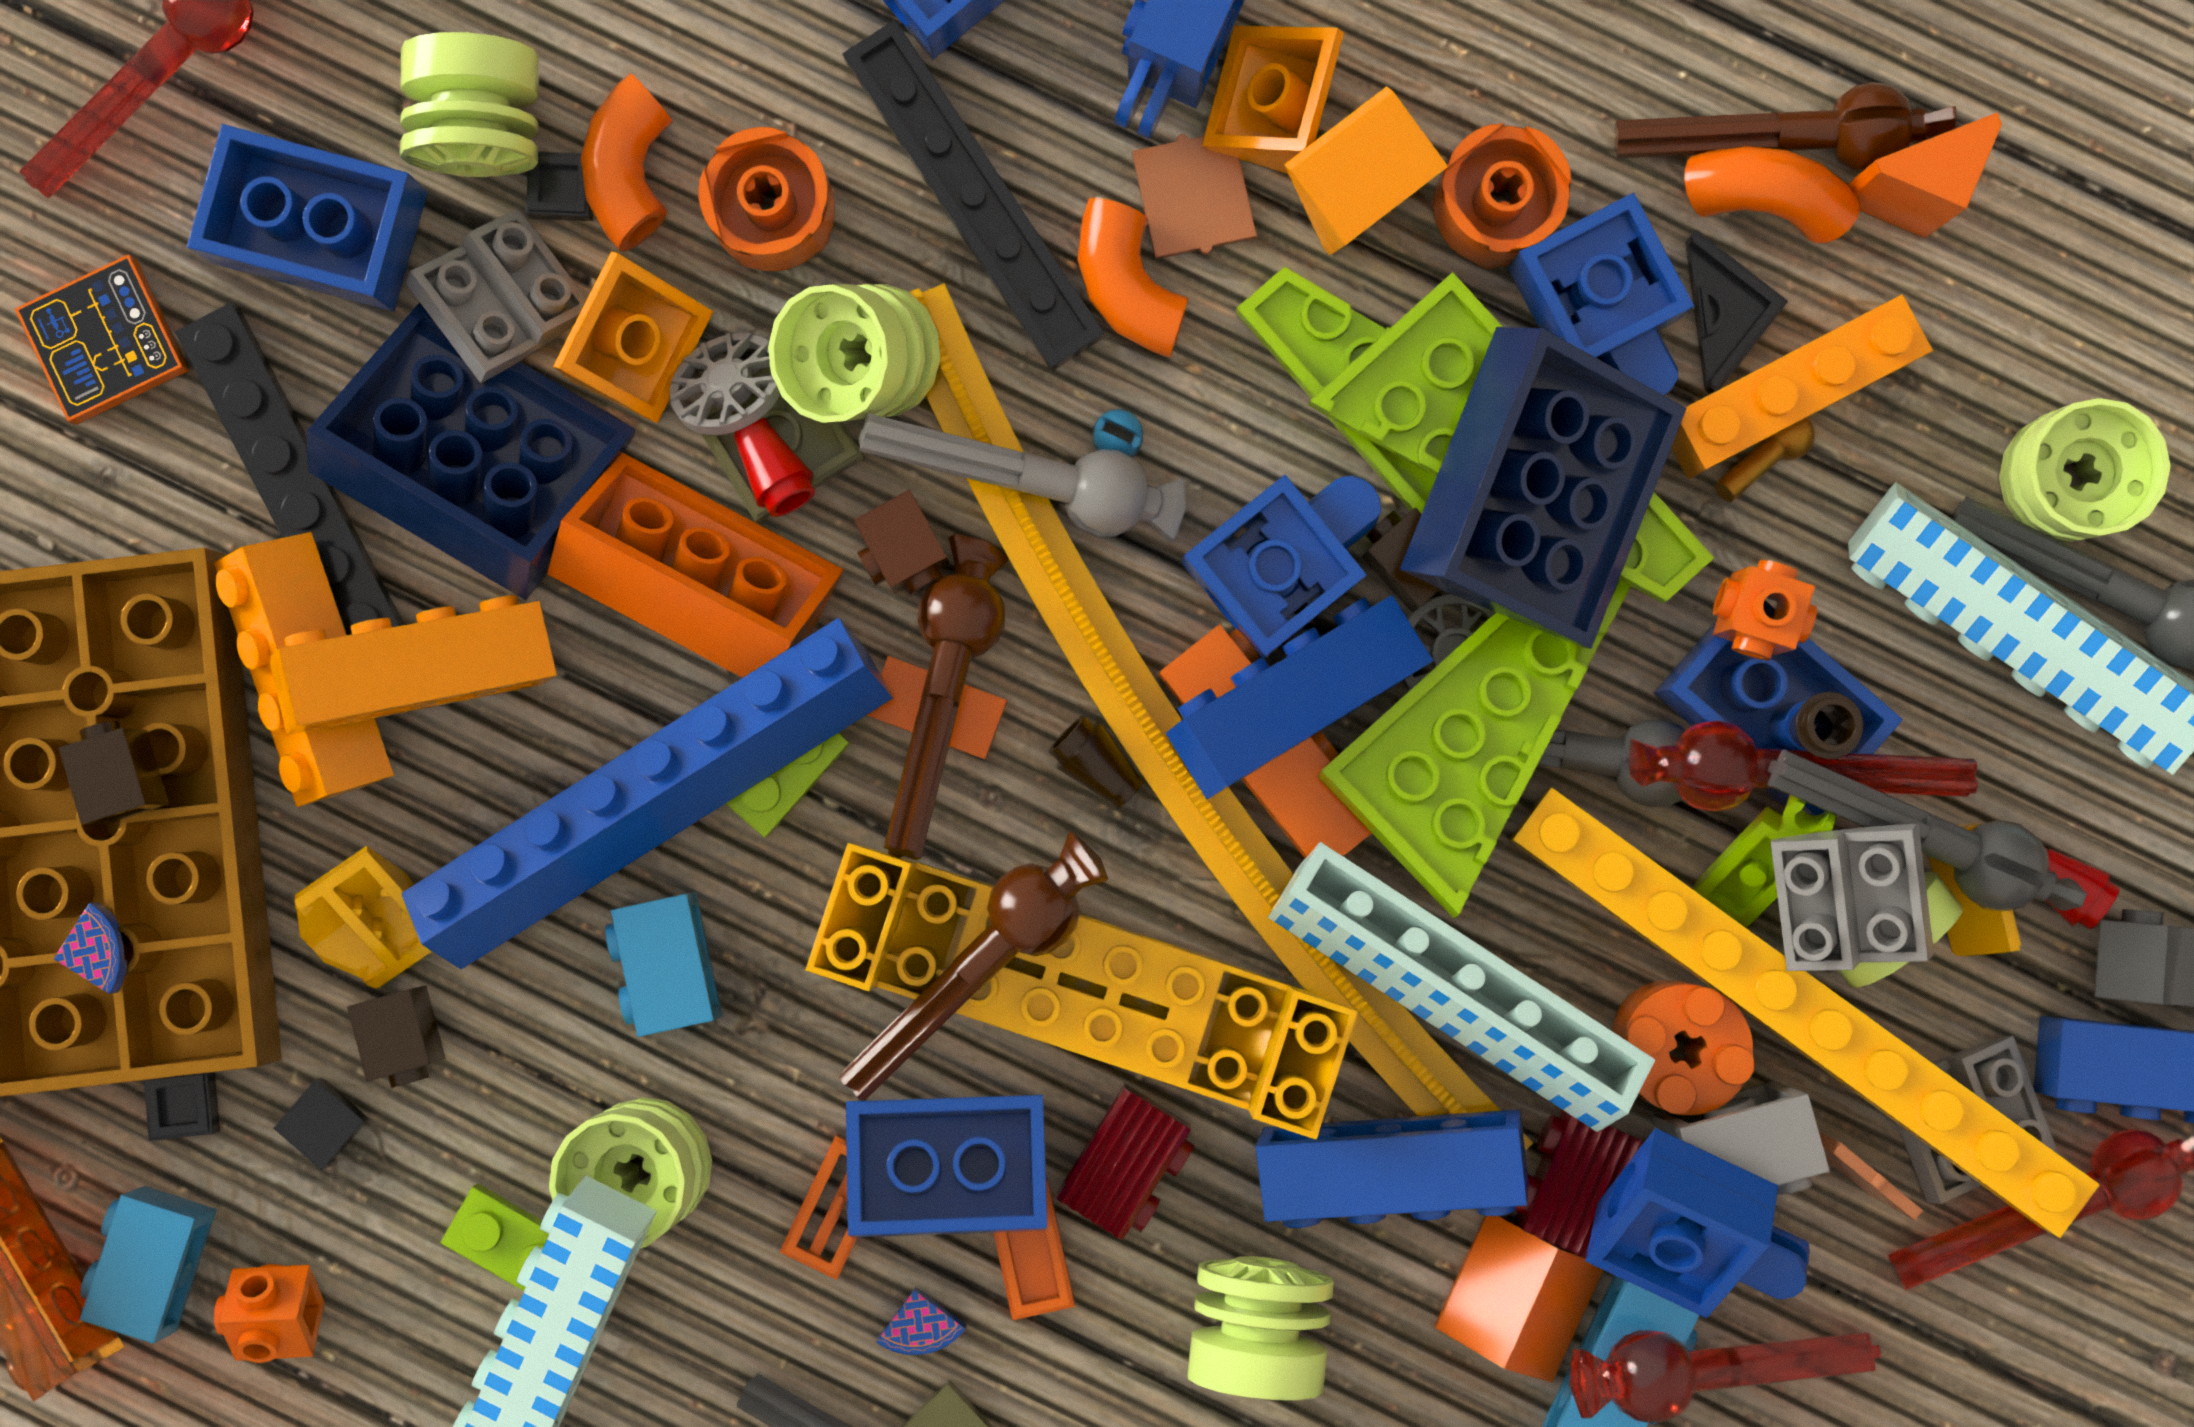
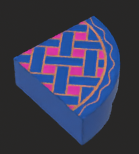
M99 902L89 903L54 957V960L108 994L118 993L127 971V960H124V946L118 930L120 926L117 919Z
M915 1287L881 1332L876 1343L896 1353L923 1355L938 1351L951 1344L964 1332L967 1325L919 1288Z

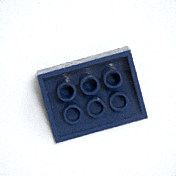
M419 302L306 431L308 472L515 595L527 600L548 572L561 520L622 452H625L634 437L635 429L521 361L480 383Z
M1496 327L1400 570L1452 595L1581 647L1591 649L1687 408L1543 328Z

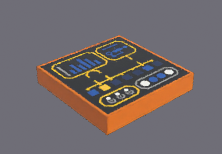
M130 254L15 308L66 420L72 424L78 425L190 371L138 260Z

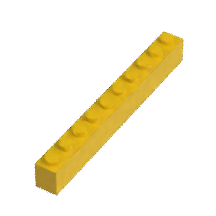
M1552 787L1543 792L1509 838L1510 842L1713 990L1726 996L1739 1009L2038 1227L2061 1238L2100 1184L1809 973L1806 971H1787L1784 955Z

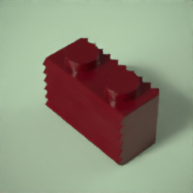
M1124 1083L1057 1191V1200L1120 1240L1125 1238L1131 1227L1141 1233L1160 1203L1161 1199L1152 1194L1165 1172L1176 1177L1194 1148V1144L1186 1139L1191 1131L1190 1124Z
M1561 1110L1560 1117L1551 1114L1546 1120L1537 1142V1150L1544 1154L1541 1156L1540 1164L1536 1168L1535 1176L1528 1174L1527 1206H1516L1515 1211L1518 1213L1515 1223L1523 1231L1586 1258L1598 1201L1645 1141L1611 1125L1596 1132L1564 1110Z

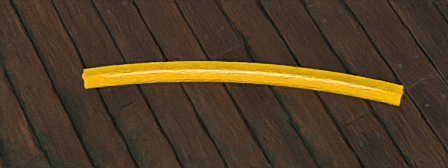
M945 283L921 292L920 288L910 291L927 308L938 331L941 359L934 385L925 396L942 431L1024 452L982 368ZM966 478L990 526L1038 612L1105 721L1205 865L1303 989L1358 1011L1349 1042L1417 1116L1501 1111L1436 1043L1403 1005L1268 918V915L1292 878L1293 872L1269 843L1229 787L1206 800L1166 735V732L1182 719L1121 626L1075 548L1050 500ZM1523 1133L1526 1151L1533 1142Z

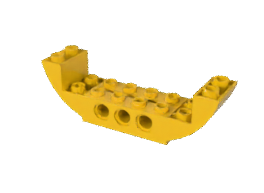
M847 843L805 971L865 991L878 987L915 1000L992 923L987 907L990 892L995 885L903 857L899 858L886 852ZM1079 914L1077 928L1066 943L1049 954L1039 956L1018 952L955 1013L1249 1111L1252 1119L1317 1140L1358 1011L1278 980L1223 962L1222 960Z

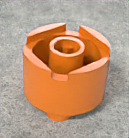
M1505 123L1490 124L1472 132L1455 148L1447 162L1448 167L1443 170L1437 182L1432 204L1438 229L1446 243L1456 253L1477 264L1479 267L1496 269L1509 266L1519 251L1535 245L1552 235L1565 217L1570 199V167L1558 145L1540 130L1525 126V128L1503 126ZM1507 189L1513 196L1510 203L1505 200L1498 203L1492 198L1491 193L1494 191L1498 194Z
M772 127L749 128L726 138L715 149L716 153L709 161L706 169H703L698 186L699 204L704 219L725 251L742 266L761 271L788 270L805 263L817 252L822 251L828 244L834 224L835 199L824 168L815 152L800 140L788 135L787 132ZM774 191L777 197L774 200V207L762 210L760 205L763 204V193Z
M1655 981L1632 992L1621 1003L1616 1012L1617 1016L1611 1031L1656 1059L1637 1097L1659 1109L1678 1115H1699L1716 1110L1729 1102L1754 1072L1753 1040L1745 1017L1730 999L1711 988L1685 981ZM1676 1034L1690 1039V1043L1685 1047L1686 1056L1683 1059L1669 1055V1052L1677 1047L1674 1037Z

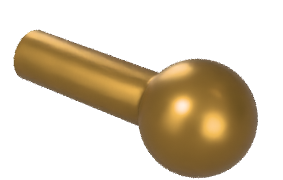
M1807 417L1765 439L1715 483L1714 487L1718 495L1727 502H1733L1779 460H1795L1807 454L1815 440V428L1812 421Z

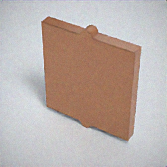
M1180 134L1176 142L1132 151L1143 208L1148 218L1147 226L1155 260L1199 251L1202 255L1206 256L1211 253L1214 247L1256 239L1257 235L1240 158L1206 149L1202 146L1204 136L1189 139L1187 135Z
M1819 1132L1826 1159L1831 1165L1836 1167L1871 1197L1913 1220L1918 1218L1923 1211L1919 1206L1841 1142Z

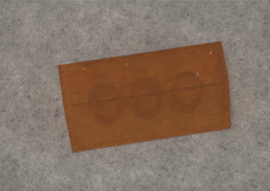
M0 1137V1346L8 1358L6 1366L11 1379L20 1389L27 1391L34 1402L124 1349L125 1346L115 1331L79 1320L86 1299L80 1296L84 1277Z

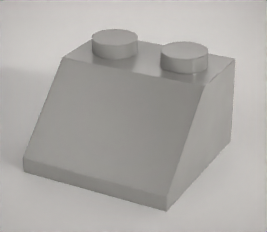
M1776 1081L1742 1089L1725 1105L1708 1113L1678 1115L1661 1111L1652 1114L1654 1125L1658 1129L1777 1184V1195L1807 1189L1812 1186V1176L1830 1172L1808 1093Z

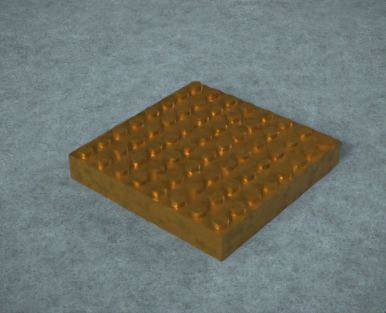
M204 547L0 571V1097L251 1068L282 1060L242 661L237 650L238 634L229 608L221 601L216 589L217 573L213 564L227 554ZM119 720L122 728L147 730L169 805L107 825L81 824L59 747L81 741L79 733L81 729L107 721ZM91 902H99L106 907L117 919L120 926L118 930L123 941L124 960H127V971L118 993L108 994L54 960V957L85 908Z

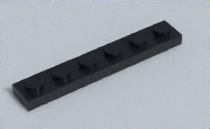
M894 19L842 53L846 64L1051 372L1103 339V330L897 21Z
M230 302L175 331L282 538L312 532L346 635H352V625L372 619L390 618L392 627L405 625L334 487L308 472L307 436L240 307Z

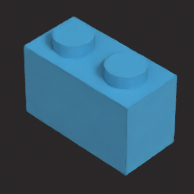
M697 892L610 910L613 923L605 926L607 947L612 961H621L626 986L619 987L618 991L620 1009L626 1025H635L637 1037L710 1022L723 1016Z
M147 1186L121 1194L120 1199L117 1198L111 1203L104 1216L101 1235L107 1238L100 1259L92 1263L83 1279L80 1296L86 1299L79 1320L152 1344L176 1332L217 1209Z

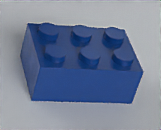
M221 124L187 248L214 265L395 312L428 191L407 172Z
M1765 600L1763 604L1764 612L1772 619L1775 608ZM1717 620L1653 692L1727 758L1740 760L1739 768L1784 807L1789 795L1767 785L1771 776L1767 772L1772 760H1778L1782 750H1788L1853 779L1903 721L1898 714L1810 638L1805 643L1798 642L1796 650L1777 655L1772 654L1770 661L1760 660L1733 651L1731 649L1732 641L1713 636ZM1823 692H1836L1851 699L1860 710L1863 719V733L1858 745L1847 755L1836 759H1824L1811 754L1805 748L1797 745L1789 733V724L1792 717L1809 698ZM1815 718L1814 725L1817 726L1815 732L1819 737L1822 727L1819 720ZM1805 803L1803 810L1811 815H1820L1824 812V810Z
M1043 1095L846 1102L848 1236L858 1238L1047 1230Z

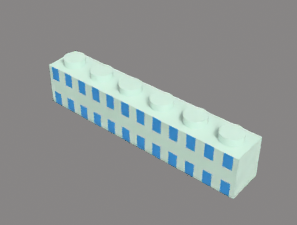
M1897 482L1891 486L1848 541L1849 558L1855 562L1851 568L1860 578L1880 590H1883L1887 584L1908 597L1904 602L1905 605L1919 618L1932 625H1936L1941 619L1961 634L1958 636L1959 642L1974 655L1985 661H1989L1993 656H1996L2014 668L2011 676L2031 693L2042 697L2047 691L2067 704L2064 711L2080 726L2093 733H2096L2102 727L2120 739L2117 744L2118 748L2140 766L2149 769L2155 763L2173 775L2194 752L2193 680Z
M1319 842L1298 866L1268 915L1269 919L1596 1132L1629 1113L1656 1060L1322 842Z
M587 1175L583 1177L569 1197L560 1192L556 1195L540 1226V1230L549 1234L543 1249L538 1246L533 1248L517 1278V1283L526 1287L521 1300L513 1298L509 1302L495 1328L494 1335L503 1339L498 1352L491 1349L487 1353L472 1381L471 1386L481 1390L476 1402L471 1400L466 1402L453 1427H560L657 1210Z

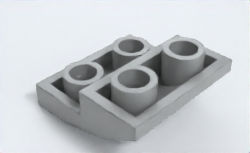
M519 208L468 232L462 246L411 270L406 280V285L480 383L525 359L573 327L587 300Z
M1919 824L1841 829L1776 838L1771 841L1787 971L1854 970L1862 962L1929 961L1934 955Z
M2005 1036L1931 1062L2059 1155L2014 1036ZM1898 1125L1927 1203L1943 1204L1981 1186L1977 1181Z

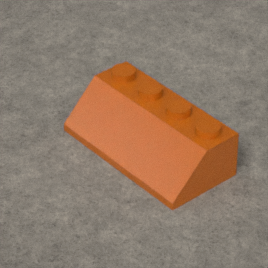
M622 452L561 520L547 575L743 678L811 635L838 585L844 569Z

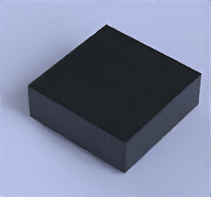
M538 152V164L534 169L528 171L526 215L530 219L593 221V212L585 198L581 153Z
M215 1072L143 1080L149 1141L220 1132Z
M321 1077L313 1081L273 1129L320 1170H323L331 1165L370 1118Z

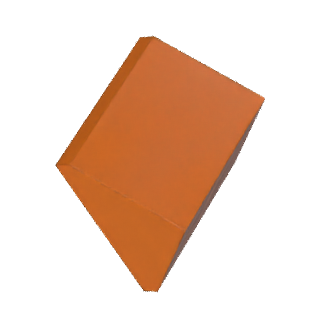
M1998 113L1991 114L1875 160L1847 184L1860 200V211L1920 237H1928L1967 209L2002 126Z
M1484 1216L1434 1326L1503 1369L1553 1383L1603 1270L1585 1262L1586 1258L1523 1231L1515 1222L1505 1217Z

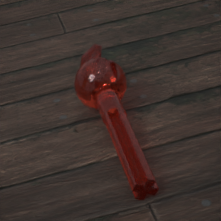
M162 0V9L167 22L19 171L26 177L24 180L33 189H38L46 198H50L197 49L202 53L214 54L227 52L243 42L253 24L254 9L251 0Z
M1722 721L1697 723L1680 735L1675 746L1662 745L1656 748L1631 739L1629 747L1630 777L1640 786H1647L1658 781L1673 782L1679 796L1692 807L1707 811L1728 810L1747 800L1753 788H1772L1767 785L1771 776L1767 770L1771 761H1777L1781 751L1784 749L1756 748L1752 738L1735 724ZM1788 750L1883 793L1969 797L1970 793H1976L1978 781L1975 777L1978 766L1974 759L1848 753L1836 759H1824L1806 750Z
M2130 1129L2115 1132L2100 1142L2090 1158L2089 1167L2091 1172L2086 1173L2087 1176L2100 1185L2073 1222L2107 1208H2110L2112 1212L2122 1218L2136 1221L2157 1218L2172 1208L2183 1191L2181 1175L2194 1169V1136L2187 1141L2177 1139L2165 1144L2161 1138L2149 1131ZM2008 1205L1888 1255V1259L1899 1283L1902 1284L1906 1291L2048 1232Z
M1639 1330L1621 1337L1610 1348L1606 1361L1583 1349L1572 1350L1569 1386L1581 1418H1592L1612 1400L1617 1409L1631 1419L1642 1422L1661 1423L1681 1415L1691 1404L1694 1393L1698 1391L1873 1372L1876 1370L1874 1359L1881 1358V1351L1879 1345H1872L1870 1333L1867 1332L1687 1351L1681 1341L1668 1333Z

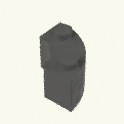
M2122 909L2121 922L2100 920L2095 997L2194 1007V928L2164 926V912Z

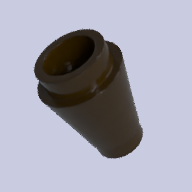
M1823 692L1809 698L1792 717L1789 724V733L1797 745L1805 748L1811 754L1824 759H1836L1847 755L1858 745L1863 733V719L1860 710L1851 699L1836 692ZM1815 718L1819 720L1822 727L1819 737L1815 732L1817 727L1814 725Z
M1084 715L1075 720L1058 737L1049 750V753L1058 761L1056 765L1058 770L1106 801H1110L1117 809L1125 805L1137 793L1144 782L1135 773L1134 768L1100 722L1092 724Z

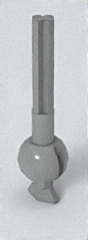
M870 413L866 414L863 429L860 431L858 442L860 444V452L1064 502L1069 519L1079 529L1093 536H1117L1129 531L1139 520L1149 523L1166 541L1171 543L1177 536L1186 509L1185 483L1183 479L1157 487L1148 485L1144 468L1133 457L1119 450L1100 449L1084 455L1075 465Z

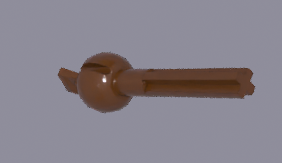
M1870 82L1854 86L1836 100L1833 110L1616 120L1615 152L1617 159L1697 155L1708 151L1743 146L1788 151L1832 149L1839 163L1851 170L1862 172L1875 160L1909 147L1910 142H1922L1955 129L1957 119L1956 106L1930 113L1925 108L1910 109V103L1902 91L1889 84Z
M953 534L948 539L955 563L954 574L939 578L928 587L918 604L917 622L921 635L926 643L934 649L883 847L889 850L888 854L899 858L905 856L913 860H919L922 857L971 658L983 655L999 641L1005 628V605L998 590L989 584V580L1008 561V557L987 540Z
M1069 832L1059 860L1050 868L1029 863L1015 867L1001 876L990 892L987 907L992 923L842 1071L843 1073L839 1077L844 1086L851 1088L857 1098L865 1101L1018 952L1039 956L1049 954L1066 943L1077 928L1080 909L1075 895L1084 887L1108 880L1102 859L1078 835Z

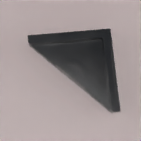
M1695 230L1686 240L1685 245L1704 390L1712 394L1723 386L1784 308L1788 300Z

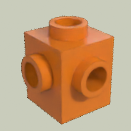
M1759 560L1757 567L1751 565L1732 573L1730 578L1726 577L1721 583L1713 606V615L1718 616L1712 635L1732 641L1731 649L1733 651L1760 660L1770 661L1772 654L1777 655L1796 650L1798 642H1806L1816 620L1817 606L1810 604L1815 586L1796 580L1798 570L1774 561ZM1766 598L1777 601L1772 619L1764 612L1763 604Z
M265 1264L260 1267L232 1268L226 1294L220 1295L215 1304L214 1324L217 1334L224 1335L235 1361L247 1360L254 1363H265L280 1358L313 1357L325 1301L310 1265L283 1266L279 1264Z

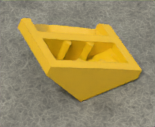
M365 846L295 894V908L297 910L300 937L324 963L363 979V982L372 988H380L432 952L421 944L401 895L402 892L414 885L411 878L406 872L368 846Z

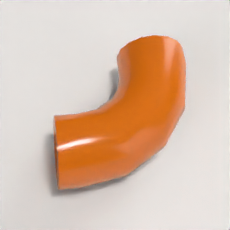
M629 73L614 87L591 117L581 153L586 202L608 239L622 252L631 250L646 240L661 225L667 215L666 207L657 199L646 182L644 162L648 148L658 135L673 123V120L659 102L632 73Z
M1743 146L1693 155L1686 163L1684 177L1686 193L1690 204L1701 217H1711L1744 210L1765 212L1786 219L1811 242L1828 243L1848 232L1856 222L1860 212V200L1846 182L1822 163L1788 150Z
M1089 198L1082 216L1077 257L1089 300L1116 333L1151 352L1171 358L1185 316L1189 297L1170 292L1157 285L1145 271L1140 253L1142 236L1148 220L1146 215L1116 201L1103 198Z

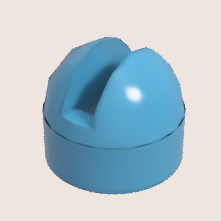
M1123 409L1105 412L1094 425V446L1096 450H1119L1134 457L1140 450L1143 442V428L1139 419L1131 412ZM1106 422L1135 435L1131 444L1115 435L1102 431Z

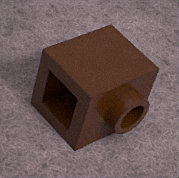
M910 489L853 520L867 544V547L857 553L875 586L886 580L894 593L906 588L909 595L912 596L926 590L939 578L943 577L939 569L950 564V561Z

